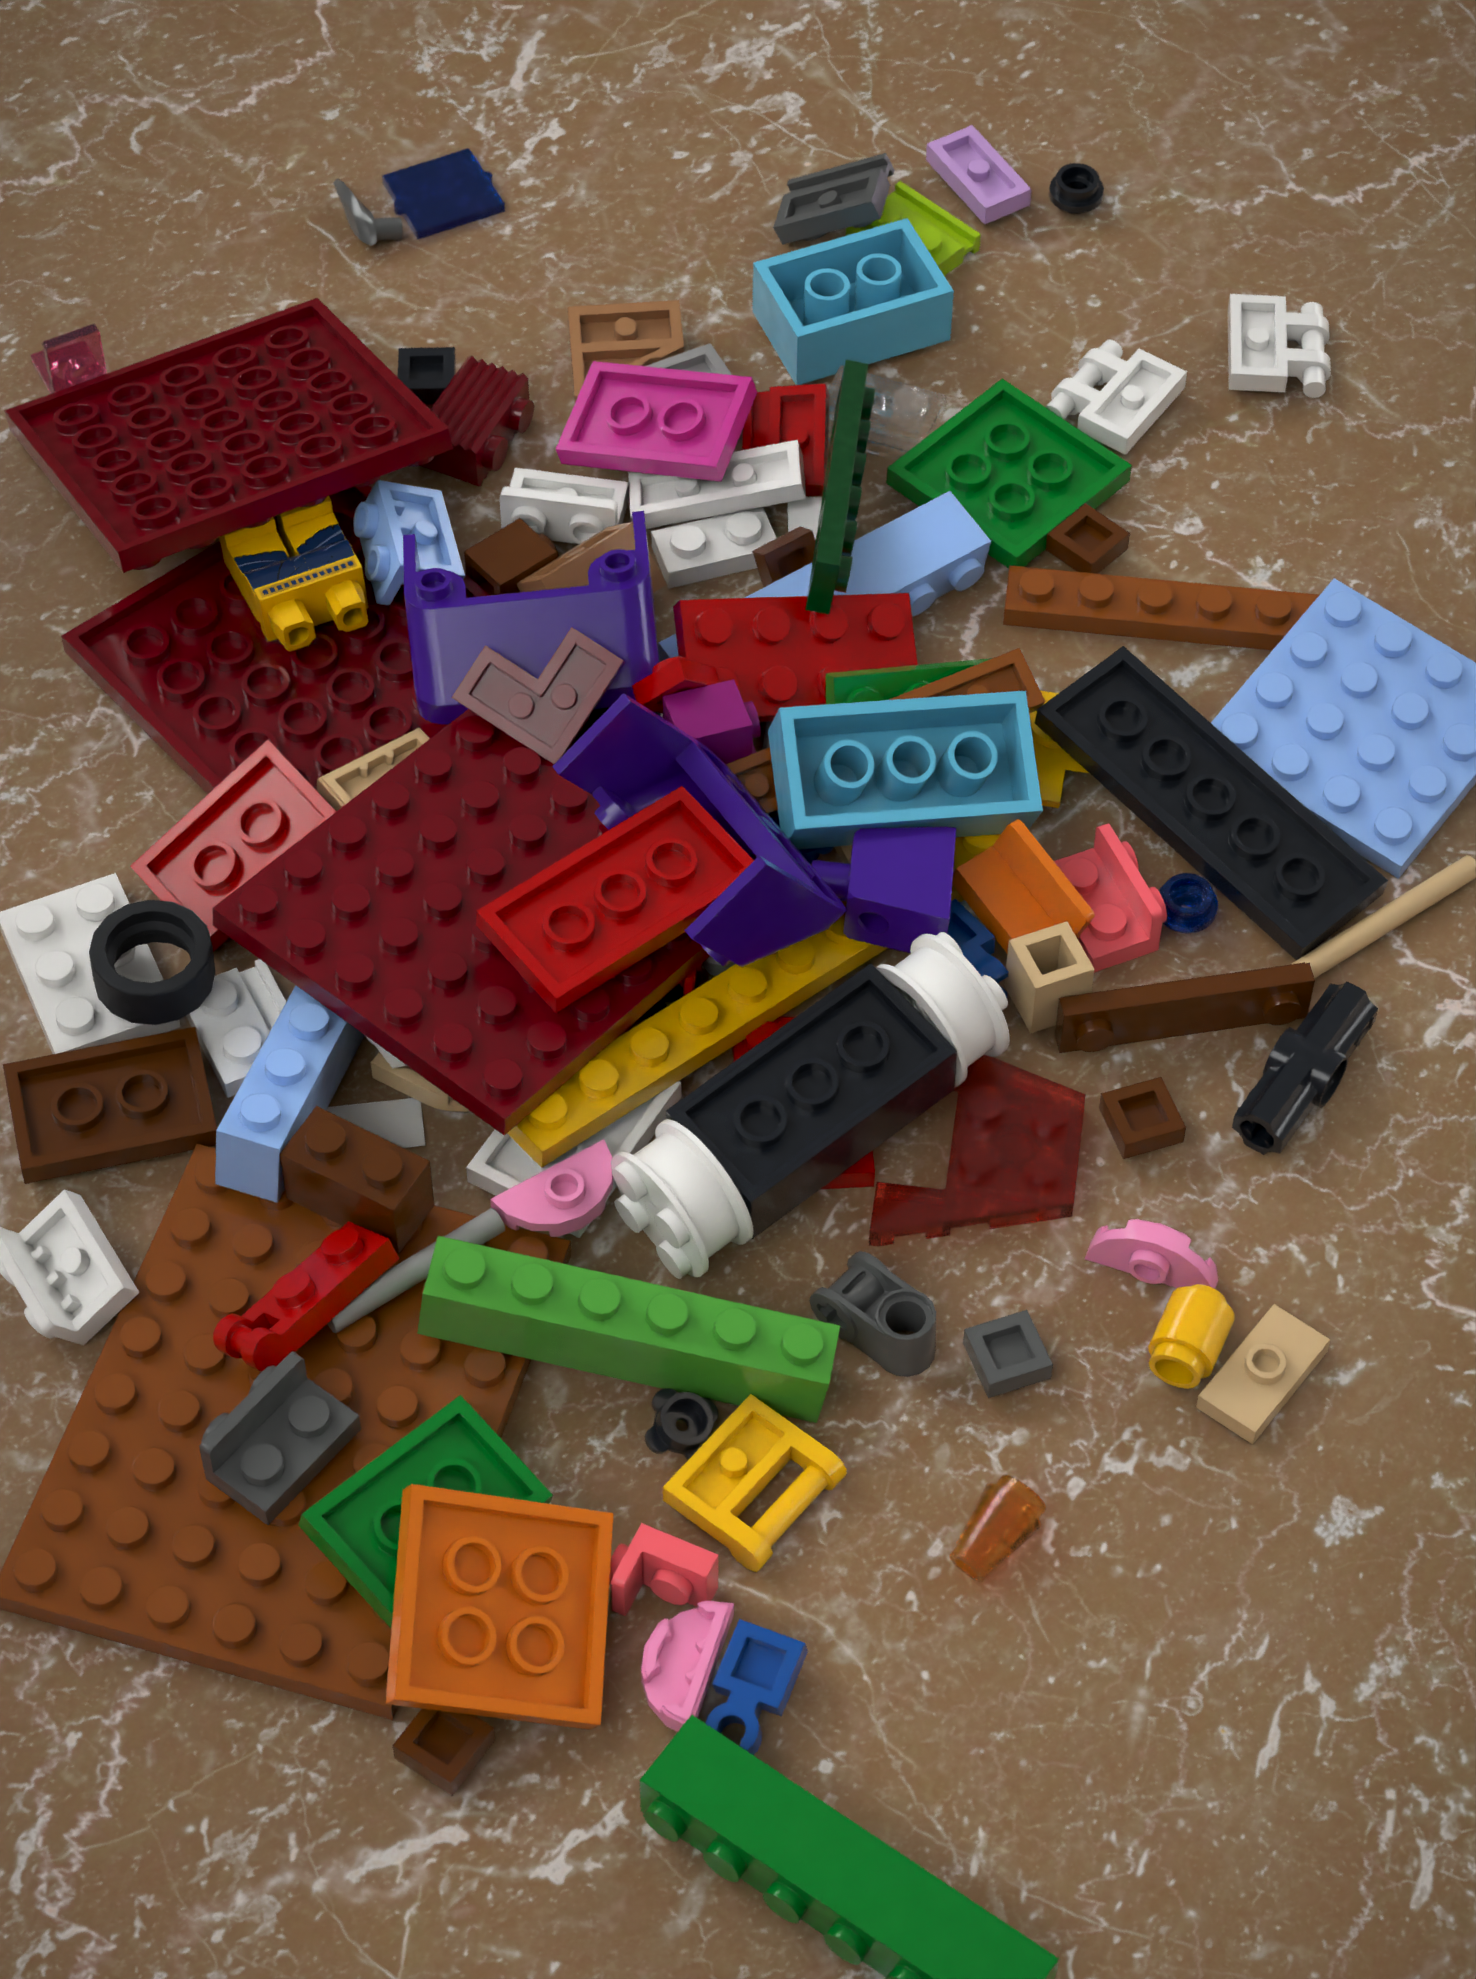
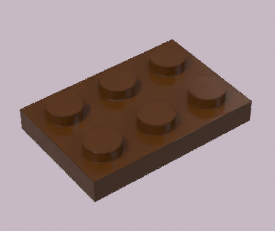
M196 1026L3 1064L19 1161L25 1184L192 1151L195 1149L196 1144L208 1147L216 1146L217 1126Z

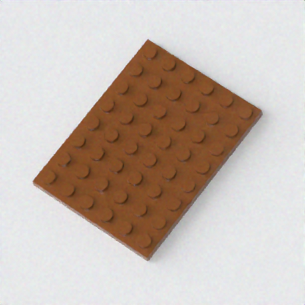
M196 1144L133 1283L140 1293L119 1312L1 1569L0 1609L393 1720L398 1706L386 1704L391 1628L298 1526L301 1514L459 1395L502 1438L531 1359L417 1334L426 1279L336 1334L326 1324L295 1353L305 1360L308 1379L359 1415L361 1430L269 1525L265 1524L205 1478L199 1446L207 1427L220 1414H230L249 1395L254 1380L261 1373V1371L248 1366L242 1358L236 1359L220 1352L214 1345L213 1332L217 1323L226 1315L237 1314L242 1316L273 1288V1285L280 1277L293 1271L321 1246L323 1240L329 1234L340 1229L342 1226L287 1199L285 1190L278 1203L215 1184L216 1148ZM434 1205L402 1251L397 1254L400 1259L389 1269L437 1241L438 1236L444 1237L477 1216ZM506 1225L504 1232L482 1244L491 1248L567 1265L572 1255L570 1240L550 1237V1235L520 1227L519 1230H514Z

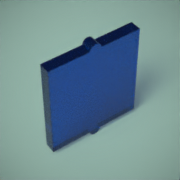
M470 148L382 175L383 185L394 201L395 214L403 215L417 240L505 212V203L493 186L492 174L484 172Z

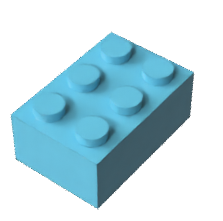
M908 218L753 263L752 312L795 385H801L841 373L844 369L845 360L871 364L951 339L954 291Z

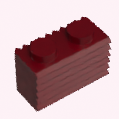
M473 356L467 357L430 409L449 428L453 449L434 456L430 462L421 466L476 486H481L483 479L487 478L488 471H498L505 461L509 441L513 440L514 433H524L533 417L534 402L529 400V382L525 374L518 375L513 369L507 371L503 366L497 368L493 362L487 365L483 359L477 361Z

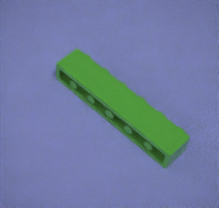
M438 1236L423 1291L417 1334L657 1388H670L676 1392H690L702 1398L738 1406L752 1394L780 1415L817 1423L830 1384L840 1325Z

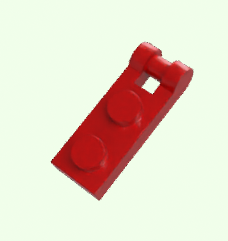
M348 1221L340 1229L329 1234L323 1240L321 1246L293 1271L280 1277L273 1285V1288L242 1316L228 1314L217 1323L213 1332L215 1347L230 1357L242 1358L248 1366L261 1372L271 1365L277 1366L289 1353L300 1349L400 1259L390 1239Z

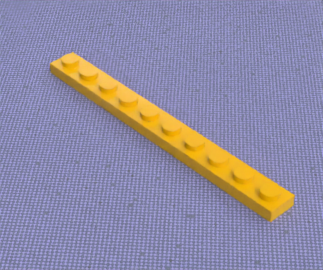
M1001 834L956 837L953 872L957 867L993 846ZM952 884L951 901L956 899L962 902L964 898ZM844 913L829 929L744 967L735 964L617 1037L507 1134L542 1168L743 1041L749 1033L765 1022L776 1020L887 948L849 939L843 933Z

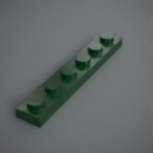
M845 360L835 406L805 610L829 614L834 591L846 593L853 559L851 554L857 529L856 518L862 493V487L860 486L867 456L865 451L871 421L869 420L875 396V388L865 387L868 364Z

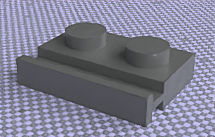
M887 154L876 155L789 179L787 186L790 189V193L783 195L773 227L782 245L802 239L812 241L832 231L851 226L860 228L871 224L877 219H881L890 189L887 177L894 175L895 171Z

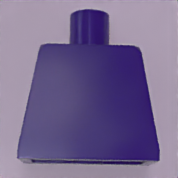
M860 828L853 835L850 864L812 860V867L838 898L846 902L847 911L845 912L843 933L849 939L911 953L912 942L922 934L936 936L940 932L948 933L956 828Z

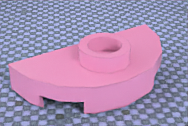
M603 1139L491 1198V1208L497 1211L506 1226L514 1230H519L520 1226L531 1231H549L550 1237H559L583 1229L603 1213L606 1207L605 1201L613 1188L611 1169L613 1157L605 1140Z
M1133 1219L1128 1220L1126 1228L1109 1230L1107 1225L1098 1228L1092 1238L1085 1256L1086 1260L1130 1273L1136 1279L1149 1284L1162 1283L1175 1288L1202 1284L1215 1289L1218 1283L1217 1268L1213 1260L1209 1257L1208 1260L1204 1261L1202 1257L1189 1249L1190 1237L1160 1223Z
M699 1602L698 1608L680 1612L670 1620L665 1618L659 1622L644 1645L641 1682L648 1705L666 1727L676 1732L680 1730L691 1714L697 1718L699 1717L734 1616V1603Z

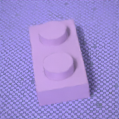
M973 125L927 143L926 161L984 225L1030 206L1031 188Z

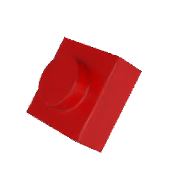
M672 657L657 663L652 668L653 673L632 685V689L638 703L651 711L663 713V696L720 683L715 667L690 661L685 657Z

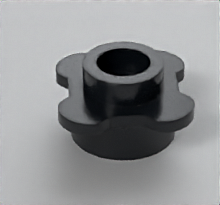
M670 1388L658 1391L652 1399V1407L656 1413L653 1427L649 1428L645 1433L646 1445L656 1454L671 1451L683 1454L689 1460L707 1441L713 1429L714 1422L718 1418L716 1405L710 1399L702 1398L690 1392L677 1393ZM676 1421H684L687 1424V1430H678Z

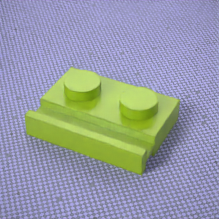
M902 181L896 183L895 191L887 195L881 219H877L864 227L855 228L851 226L846 228L847 236L908 218L944 276L962 264L963 256L967 253L972 252L975 254L980 250L981 234Z

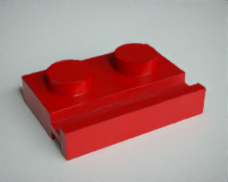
M827 384L770 387L767 392H757L743 427L742 450L798 440L803 454L806 497L822 496L829 441L830 395Z

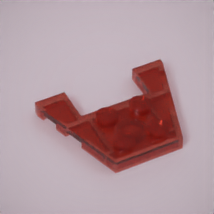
M981 1056L967 1067L965 1081L955 1087L954 1090L958 1092L946 1188L934 1189L876 1182L869 1231V1246L894 1244V1237L924 1233L926 1239L950 1236L951 1228L988 1223L989 1229L1072 1217L1086 1094L994 1057Z

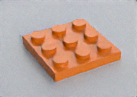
M411 1484L403 1489L386 1704L589 1730L600 1726L614 1513Z

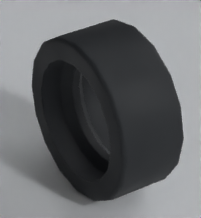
M145 900L131 903L106 916L93 933L89 956L97 996L106 1008L118 1017L131 1023L149 1025L177 1021L198 1009L212 991L215 977L212 941L207 925L190 909L169 901ZM152 942L173 944L186 950L191 958L189 964L180 973L170 979L153 983L130 980L118 974L114 967V964L125 952L135 946Z

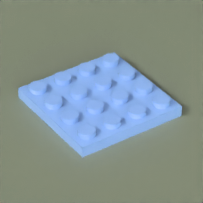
M1334 578L1214 718L1211 724L1359 855L1399 879L1476 784V662Z

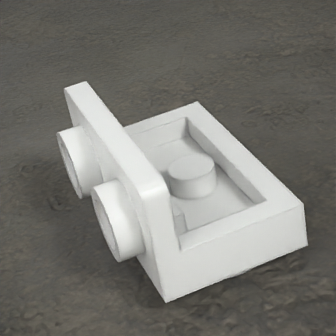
M514 468L510 487H503L499 498L501 529L521 518L537 534H545L551 541L581 544L609 526L623 524L629 500V482Z
M64 1189L19 1233L0 1227V1273L10 1284L17 1288L27 1305L24 1309V1314L28 1322L38 1333L46 1338L58 1337L84 1346L140 1293L79 1194Z

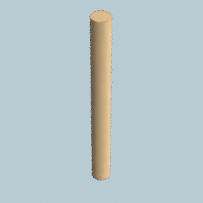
M1465 855L1291 964L1310 963L1314 979L1474 880L1476 878L1475 859Z

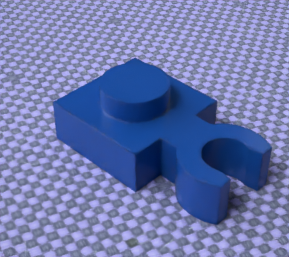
M739 1619L712 1683L715 1692L727 1696L728 1700L726 1703L715 1707L708 1715L705 1723L719 1733H722L723 1729L729 1724L738 1723L743 1725L746 1731L741 1739L740 1747L755 1755L762 1742V1729L758 1721L761 1711L765 1710L782 1717L808 1653L806 1644Z

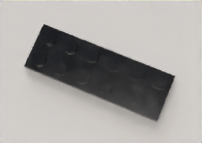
M1124 646L1037 709L1034 723L1295 960L1318 947L1384 893L1388 880Z

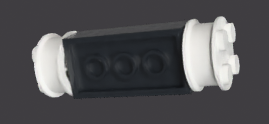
M940 932L936 936L932 934L920 935L912 942L911 954L894 967L882 964L875 968L870 963L667 1109L666 1120L659 1123L656 1127V1139L634 1155L628 1152H619L612 1158V1175L621 1194L614 1202L619 1215L631 1230L636 1233L643 1230L655 1244L660 1260L673 1276L681 1279L686 1274L693 1277H700L705 1274L709 1268L708 1258L730 1242L743 1245L750 1239L758 1236L954 1091L955 1087L965 1081L967 1067L981 1056L996 1057L1007 1050L1010 1036L1008 1025L1002 1012L1008 1006L1006 995L994 979L988 975L981 976L974 966L964 957L960 947L950 935L945 932Z

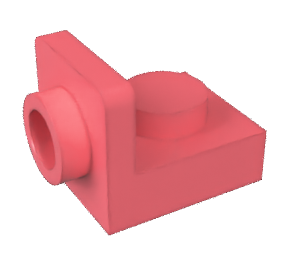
M641 1523L630 1545L620 1543L611 1557L609 1584L611 1585L612 1611L626 1616L643 1584L650 1587L659 1598L675 1605L689 1603L698 1607L699 1602L712 1601L718 1589V1554Z

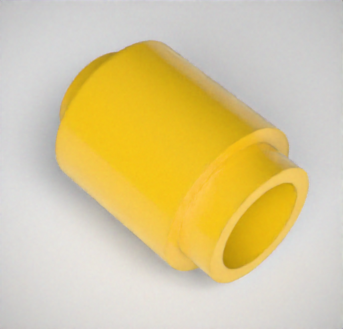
M1195 1284L1179 1287L1172 1292L1148 1346L1151 1355L1149 1367L1162 1381L1175 1387L1189 1389L1198 1386L1201 1379L1208 1377L1212 1373L1235 1320L1232 1308L1219 1291L1207 1285Z

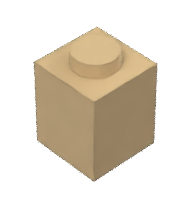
M1068 921L1009 940L1006 963L1008 977L1005 979L1004 986L1030 1034L1056 1025L1059 998L1092 992L1094 967Z

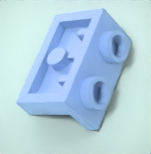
M378 480L366 501L358 505L353 522L354 533L360 538L365 557V575L371 581L376 603L390 605L401 584H404L403 535L415 534L421 571L441 568L454 572L464 579L465 573L442 491Z

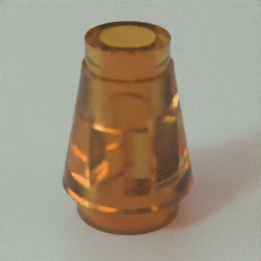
M1004 1474L996 1484L987 1483L956 1542V1547L949 1554L950 1560L963 1573L976 1581L982 1582L989 1572L997 1568L1042 1528L1040 1517L1046 1511L1045 1503L1031 1488L1012 1476Z

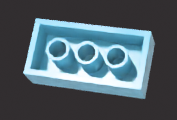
M1026 691L779 708L768 729L780 829L797 849L849 846L853 843L854 832L860 828L955 827L956 837L1001 834L1006 826L1016 819H1020L1029 829L1043 811Z

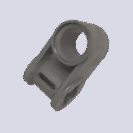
M863 1251L854 1253L848 1259V1269L829 1288L821 1287L811 1295L809 1301L817 1319L822 1322L840 1325L838 1337L850 1342L879 1363L886 1371L896 1376L909 1377L922 1373L934 1361L936 1351V1310L933 1302L925 1294L917 1291L889 1271L873 1255ZM912 1331L914 1334L902 1335L896 1332Z

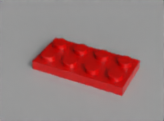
M909 593L833 595L829 614L805 610L807 596L679 600L673 606L678 657H685L687 660L715 667L720 682L734 679L743 702H753L759 722L773 721L779 708L825 705V673L918 665Z
M680 786L476 911V926L551 1009L557 1013L685 933V930L754 860L683 786Z

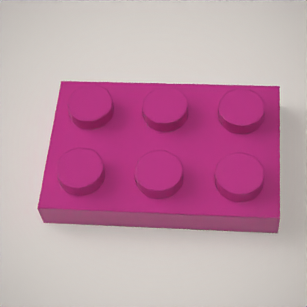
M593 361L556 447L560 462L566 465L722 482L757 394L753 378Z

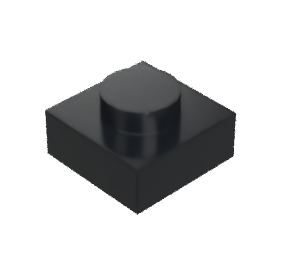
M455 347L398 348V378L424 404H435L456 374Z

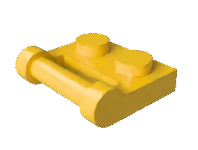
M750 1394L663 1486V1501L727 1547L732 1556L742 1566L757 1572L772 1557L773 1551L771 1547L824 1489L828 1491L833 1490L846 1476L847 1470L840 1458L831 1450ZM790 1460L803 1468L804 1471L752 1527L737 1518Z

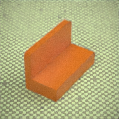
M1016 819L1008 824L993 846L957 867L953 872V886L986 928L995 936V939L1007 954L1009 940L1068 921L1078 939L1095 917L1091 907L1020 819Z

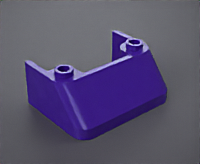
M644 511L632 512L635 550H611L594 560L588 569L589 585L467 598L465 582L458 574L441 568L421 571L415 534L403 535L404 597L414 689L420 715L432 723L450 724L468 710V708L451 697L485 645L538 679L571 627L625 662L595 709L610 708L623 693L636 701L632 685L652 674V668L659 663L653 586Z
M624 693L552 766L558 775L592 794L600 804L595 811V815L608 830L680 786H683L754 860L685 930L692 940L699 943L715 961L724 967L731 961L744 967L829 929L847 911L838 896L716 754L698 740Z

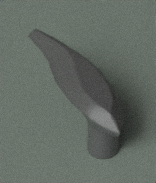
M338 178L334 181L336 192L343 205L349 225L362 242L372 246L377 243V240L402 239L403 225L400 217L374 218L372 212L359 201L344 182Z

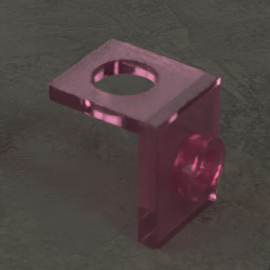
M95 324L46 340L42 343V351L31 354L32 364L50 394L107 374L100 331Z

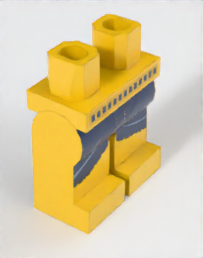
M329 496L318 505L298 507L276 515L279 534L276 530L275 519L272 517L268 523L262 526L242 528L219 537L224 562L257 621L260 622L267 642L278 639L286 650L291 652L311 644L316 638L314 626L334 620L338 630H343L347 633L367 625L368 616L366 609L368 608L362 566L333 513L332 502Z

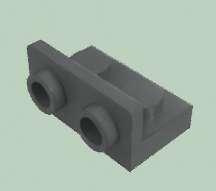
M291 1352L277 1366L271 1365L257 1376L250 1388L249 1395L230 1414H220L207 1427L199 1446L205 1478L265 1524L269 1525L361 1430L360 1417L353 1410L308 1379L305 1360L295 1352Z

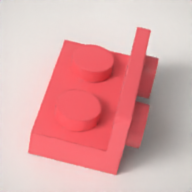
M1109 823L1098 826L1095 832L1094 848L1054 861L1094 911V919L1078 938L1079 943L1094 967V973L1158 951L1162 923L1167 920L1164 900L1158 889L1155 887L1149 888L1141 876L1138 861L1131 845L1127 841L1121 842Z

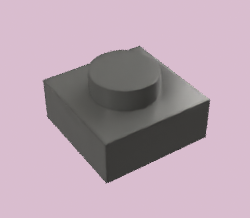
M1028 1310L964 1329L963 1345L988 1398L1051 1379L1053 1363Z

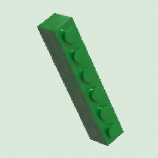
M692 1714L640 1779V1811L643 1812L645 1821L655 1832L669 1841L677 1842L680 1838L703 1853V1859L707 1865L719 1876L731 1882H738L739 1879L743 1880L763 1894L765 1903L778 1916L791 1923H798L802 1920L823 1934L827 1946L848 1963L859 1965L861 1962H864L886 1977V1979H1056L1059 1964L1058 1957Z

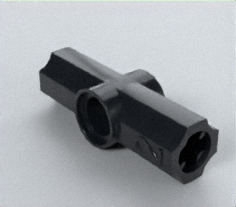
M1347 981L1341 985L1330 983L1297 1030L1289 1027L1280 1036L1267 1059L1262 1078L1249 1092L1246 1100L1234 1115L1232 1128L1239 1133L1246 1146L1263 1155L1267 1152L1281 1153L1315 1105L1322 1108L1331 1099L1346 1071L1348 1058L1356 1047L1359 1046L1361 1040L1372 1028L1376 1020L1378 1008L1370 1001L1365 990Z

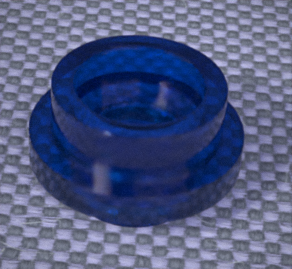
M1191 873L1178 874L1171 877L1159 889L1167 910V920L1163 923L1166 927L1181 933H1195L1206 929L1214 922L1218 910V899L1210 883L1203 877Z

